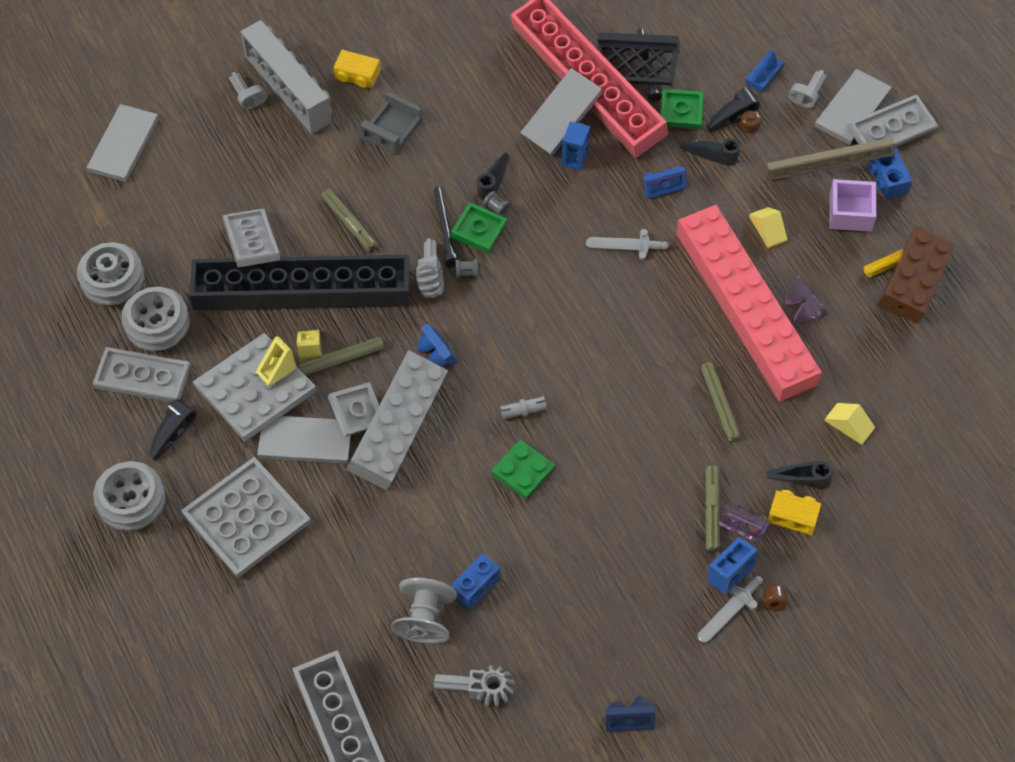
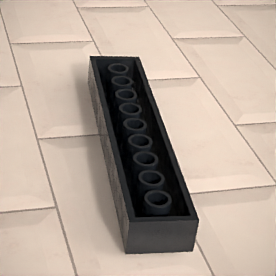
M409 254L280 257L281 260L243 267H237L235 258L192 259L189 296L193 310L410 305Z

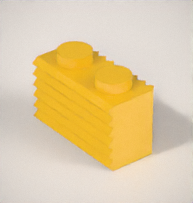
M341 50L333 67L334 76L339 81L354 83L359 87H369L370 89L373 88L381 71L379 59L346 50Z
M776 490L767 522L812 535L821 503L809 496L804 498L795 496L789 490Z

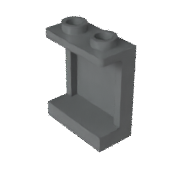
M387 92L385 94V103L371 121L364 120L361 123V138L396 155L423 121L422 109L417 104L402 99L399 95Z

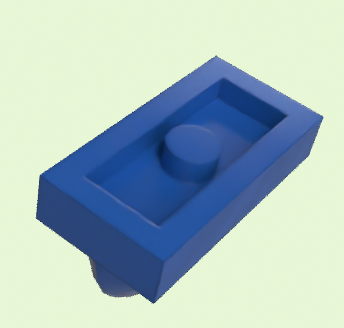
M775 50L770 51L762 58L746 77L745 84L761 93L766 89L784 67V61L777 58Z
M684 167L668 168L666 171L656 174L646 172L643 177L646 197L649 199L687 188L686 170Z
M427 323L421 328L424 334L418 342L417 351L424 352L436 348L428 360L440 367L447 363L453 366L459 361L433 326Z

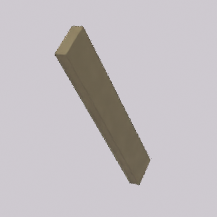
M893 138L770 162L767 163L770 180H776L894 156L895 143Z

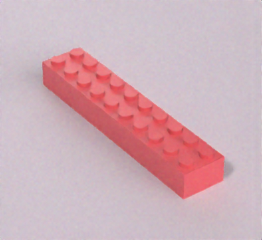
M530 0L510 15L513 28L561 79L572 68L602 88L603 93L590 110L635 158L668 135L667 122L550 0Z
M717 205L679 219L677 236L779 402L818 386L822 374L820 368Z

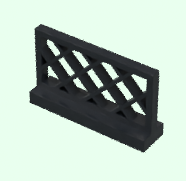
M598 33L597 40L599 44L597 50L601 54L603 50H612L614 54L607 58V60L611 62L617 57L622 63L615 69L619 72L624 67H627L630 73L623 77L629 83L673 86L677 56L680 53L681 47L678 36ZM625 51H631L634 55L625 61L621 54ZM645 52H651L653 56L647 61L640 57ZM664 53H673L672 58L667 62L660 58ZM637 58L642 64L633 70L629 64ZM657 59L662 65L653 71L648 65ZM646 67L650 74L645 78L639 77L637 73ZM666 69L669 72V78H659L657 74Z

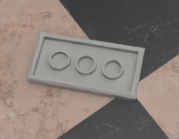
M571 68L520 133L553 156L562 145L569 122L579 123L603 93L602 88Z
M856 69L817 119L814 127L851 145L855 138L847 127L848 123L875 112L891 92L892 87Z
M916 94L851 121L847 127L858 144L893 138L895 147L937 130L938 124Z
M120 104L86 167L88 172L126 182L159 119L158 114Z
M264 209L223 216V223L237 267L281 260L280 252Z
M105 347L92 385L96 389L172 402L175 399L181 398L191 363Z
M281 416L261 430L257 456L259 459L348 464L352 435L343 437L337 419Z

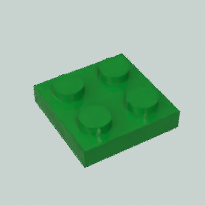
M663 89L661 117L667 122V127L701 129L703 92Z
M469 202L452 229L450 237L489 254L507 224V218Z
M519 440L491 470V475L527 500L555 470V464L525 442Z

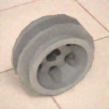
M115 242L102 243L91 248L81 258L77 267V279L87 298L97 304L116 305L129 300L141 289L144 281V269L136 251L129 246ZM94 276H98V280L94 281Z
M150 287L135 293L126 302L122 311V325L130 342L138 348L149 351L165 350L176 345L186 335L190 326L189 312L182 296L174 290L164 287ZM170 312H173L174 316L169 317L168 314ZM139 324H144L145 326L142 328V327H140V326H138V325H139Z
M134 461L118 463L105 470L97 480L93 491L94 504L103 521L115 529L125 531L141 529L152 523L162 512L166 499L164 486L156 471L144 463ZM148 492L147 497H143L144 493ZM111 497L117 498L115 502H110Z

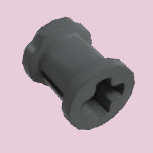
M492 191L484 199L483 207L489 208L496 214L504 217L509 211L511 203L503 201L497 196L495 191Z
M477 259L461 262L456 260V279H460L461 276H474V278H478Z

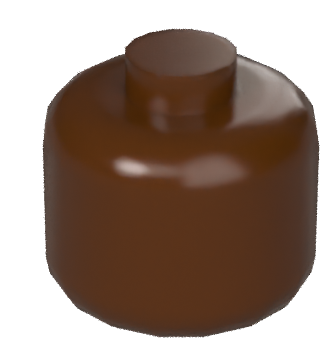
M749 110L742 114L740 128L744 132L754 133L760 128L761 117L757 112Z
M780 585L766 587L763 594L765 607L772 611L784 609L787 605L786 589Z

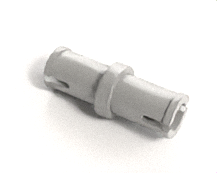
M544 396L526 401L520 399V402L500 406L503 420L520 415L526 417L529 413L547 410Z

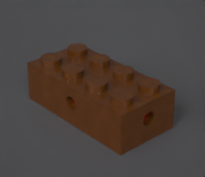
M916 225L907 239L878 305L917 324L926 312L956 244Z

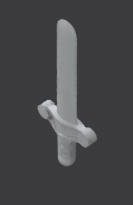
M646 229L640 231V239L590 237L586 240V245L590 248L639 250V259L642 261L646 259L649 249L666 250L669 248L668 242L649 241Z
M755 577L745 588L734 586L729 591L733 597L698 633V639L701 642H708L744 605L753 611L757 609V602L751 594L762 584V577Z

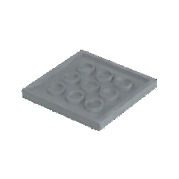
M265 333L193 381L194 387L244 442L317 392L316 386L298 367L272 386H268L261 379L256 370L273 342Z
M255 457L181 510L186 520L237 578L311 523L309 516Z

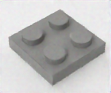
M370 382L328 395L343 437L367 430L379 407Z

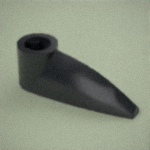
M749 88L740 89L735 94L734 99L725 104L714 115L707 126L709 131L711 132L739 121L742 114L746 111L756 112L760 107V102Z
M729 138L722 143L710 141L682 142L680 148L704 159L731 166L738 161L740 144L737 140Z
M503 153L486 173L479 175L477 178V194L480 199L484 200L492 191L497 193L506 171L509 159L508 153Z
M175 399L170 403L167 408V415L155 434L150 457L153 460L158 459L189 428L197 416V412L180 399Z
M816 461L766 471V476L768 479L783 482L812 483L815 488L823 490L831 484L833 469L825 461Z

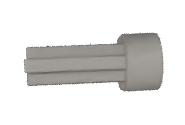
M823 70L816 71L808 86L800 83L794 84L788 93L789 99L805 108H812L818 99V91L827 75L823 74Z
M231 73L232 76L229 77V80L238 93L237 98L243 109H252L267 100V93L261 85H254L248 88L240 73Z

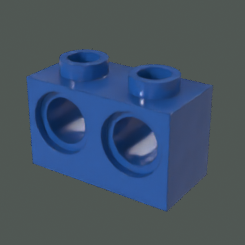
M569 122L562 140V166L582 170L589 152L590 126Z
M895 148L894 156L871 160L869 171L871 175L875 176L877 188L880 192L882 191L885 199L909 193L912 179L897 148Z
M738 537L709 565L708 582L726 595L756 566L758 550Z
M482 553L451 584V587L457 592L455 600L469 611L500 580V567Z

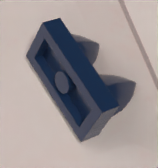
M640 695L633 701L632 706L624 707L615 700L608 708H605L606 732L655 729L654 705H649Z

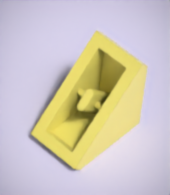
M767 207L749 214V218L768 249L787 242L788 239L780 211Z
M320 330L297 333V349L300 363L322 356Z
M280 337L274 338L256 370V373L268 386H272L297 368L292 350Z
M837 403L825 418L827 423L861 445L864 444L875 429V426L860 404Z

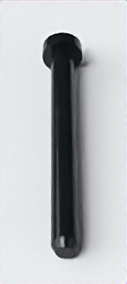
M640 28L637 30V34H645V31ZM649 52L642 54L644 61L650 58ZM651 63V64H649L648 66L653 70L652 63ZM645 67V73L648 76L650 72ZM648 84V100L650 102L661 100L662 94L657 89V85Z
M436 186L434 194L447 254L444 260L447 266L452 267L456 266V260L460 261L459 255L455 254L452 237H450L451 231L442 188Z

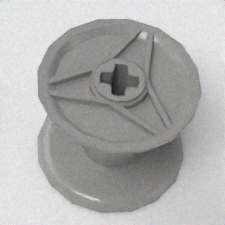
M408 578L402 580L399 583L400 592L414 601L409 611L411 617L396 619L391 624V630L396 635L413 642L425 644L446 642L449 639L448 630L434 621L435 617L437 618L439 615L437 605L452 603L457 598V592L451 586L433 579Z

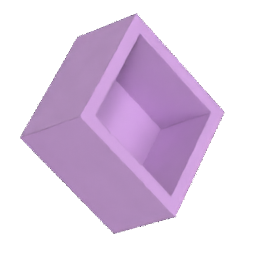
M833 179L830 190L829 229L872 232L876 220V182Z

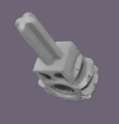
M430 238L424 242V258L418 259V267L416 268L417 283L421 294L425 298L437 297L442 295L444 291L443 268L437 257V243Z
M490 665L488 672L483 669L470 670V677L437 674L434 678V688L468 691L469 699H478V701L485 699L487 707L491 702H494L495 707H498L500 700L507 703V696L513 695L514 691L511 687L514 686V680L509 679L511 677L509 671L503 673L501 666L495 671L493 666ZM498 683L500 687L492 690L488 688V685Z

